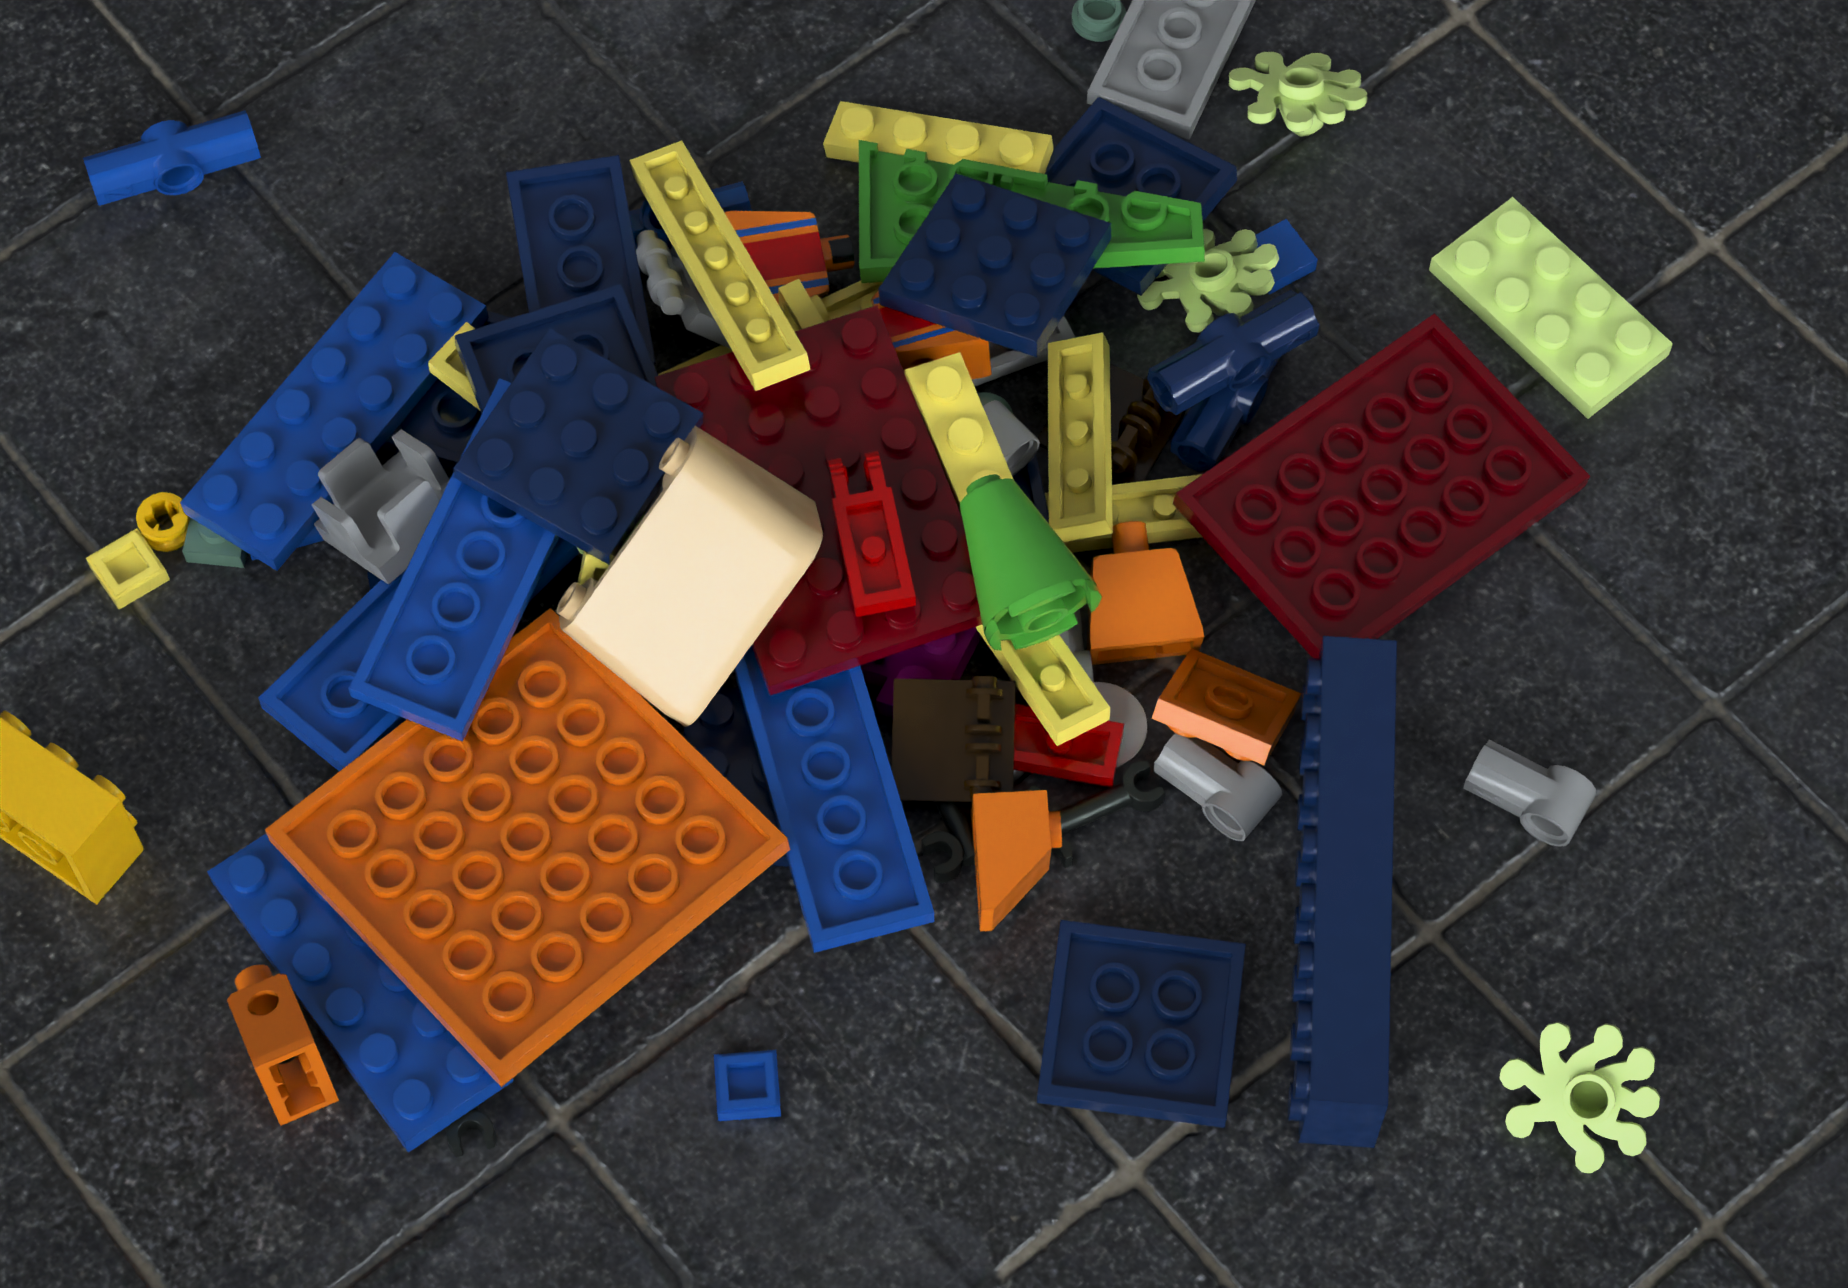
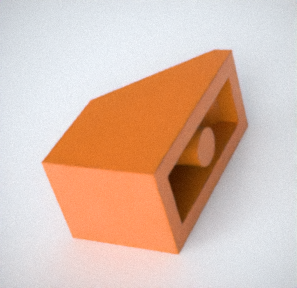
M1047 790L973 794L971 818L980 932L992 931L1047 873L1050 866L1051 849L1062 847L1060 811H1049Z

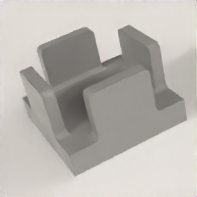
M402 429L392 436L399 452L384 465H381L368 442L362 438H357L318 472V477L332 498L334 505L323 497H320L312 504L320 518L314 523V526L322 539L388 585L407 569L450 480L434 451Z

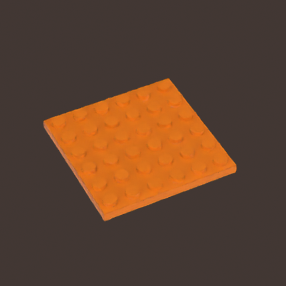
M551 608L512 637L463 742L406 719L265 829L269 841L501 1087L790 850L788 838L636 690L561 630L559 615Z

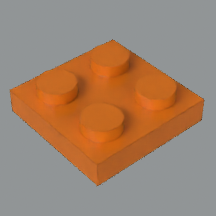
M1191 648L1158 698L1151 719L1166 724L1178 735L1189 738L1197 737L1221 747L1227 754L1236 759L1254 761L1265 765L1294 715L1302 693Z

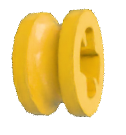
M160 492L153 494L143 500L137 508V526L148 545L156 551L170 552L184 546L190 517L183 512L180 504L182 498L173 493ZM168 514L173 526L161 531L156 518Z

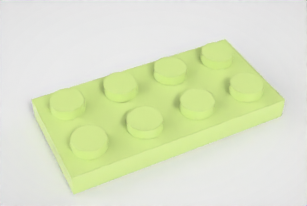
M1511 197L1431 258L1429 271L1587 419L1670 354L1673 343L1514 197Z

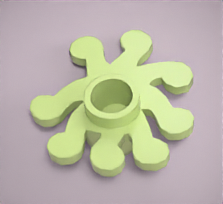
M1262 52L1255 57V68L1257 71L1244 67L1233 69L1229 73V86L1233 90L1241 91L1252 88L1259 92L1257 102L1248 106V119L1255 124H1267L1274 119L1276 108H1279L1286 127L1300 137L1315 133L1323 127L1324 123L1337 124L1343 121L1346 116V110L1356 111L1367 103V92L1365 89L1359 88L1361 86V74L1350 69L1339 73L1329 71L1331 69V59L1328 55L1322 53L1305 55L1286 67L1281 54Z
M1203 229L1205 262L1167 264L1156 278L1166 275L1170 280L1152 282L1142 296L1137 294L1140 305L1146 310L1156 309L1165 299H1180L1187 313L1185 319L1187 327L1192 332H1202L1214 321L1212 312L1217 316L1235 313L1242 317L1253 311L1254 308L1249 295L1261 296L1272 290L1275 282L1269 270L1274 268L1279 261L1276 246L1263 244L1257 248L1258 244L1255 233L1247 229L1237 231L1231 241L1215 246L1216 238L1214 232Z
M1561 1022L1550 1023L1542 1031L1540 1038V1054L1544 1073L1539 1072L1521 1058L1509 1059L1501 1068L1500 1080L1504 1087L1514 1090L1526 1085L1541 1099L1531 1104L1513 1106L1506 1116L1507 1129L1513 1136L1524 1138L1531 1134L1535 1122L1555 1121L1562 1137L1577 1151L1575 1156L1576 1167L1584 1173H1593L1600 1169L1605 1160L1604 1149L1598 1141L1591 1138L1584 1131V1125L1589 1127L1595 1134L1617 1140L1619 1148L1624 1154L1630 1156L1641 1154L1647 1144L1646 1131L1640 1124L1617 1120L1620 1108L1629 1111L1635 1117L1641 1118L1654 1115L1659 1108L1660 1095L1655 1088L1648 1085L1641 1086L1634 1092L1622 1084L1624 1081H1639L1650 1077L1655 1069V1057L1651 1050L1643 1046L1635 1047L1628 1055L1627 1061L1615 1062L1601 1068H1595L1599 1060L1616 1055L1623 1047V1036L1620 1029L1614 1024L1605 1023L1597 1028L1594 1042L1581 1047L1566 1062L1560 1055V1051L1566 1049L1572 1039L1570 1028Z

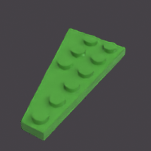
M859 140V270L861 283L883 282L956 173L1111 223V241L1093 269L1205 262L1202 208L1199 202L1134 191L1127 196L1099 192L1098 184L1077 180L1075 187L1048 182L1047 174L962 159L955 165L928 160L927 152L906 149L904 155L878 151V143Z

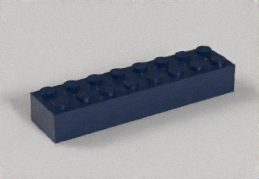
M1323 636L1319 658H1308L1306 685L1303 684L1300 720L1305 721L1304 739H1301L1299 775H1304L1303 790L1302 794H1299L1297 809V830L1302 831L1301 850L1297 851L1295 887H1300L1299 907L1295 908L1293 943L1299 944L1297 964H1294L1292 975V1002H1297L1296 1020L1295 1023H1292L1290 1035V1061L1296 1062L1294 1082H1290L1288 1096V1120L1299 1121V1143L1374 1148L1388 1108L1396 640Z

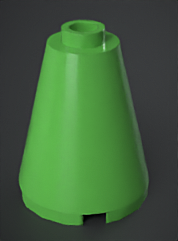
M992 474L974 481L967 487V495L960 502V510L984 635L994 650L1002 651L1001 641L1011 639L1015 650L1047 641L1077 625L1078 620L1074 613L1086 603L1091 613L1099 606L1102 596L1097 584L1015 480L1010 478L1001 479L999 475Z

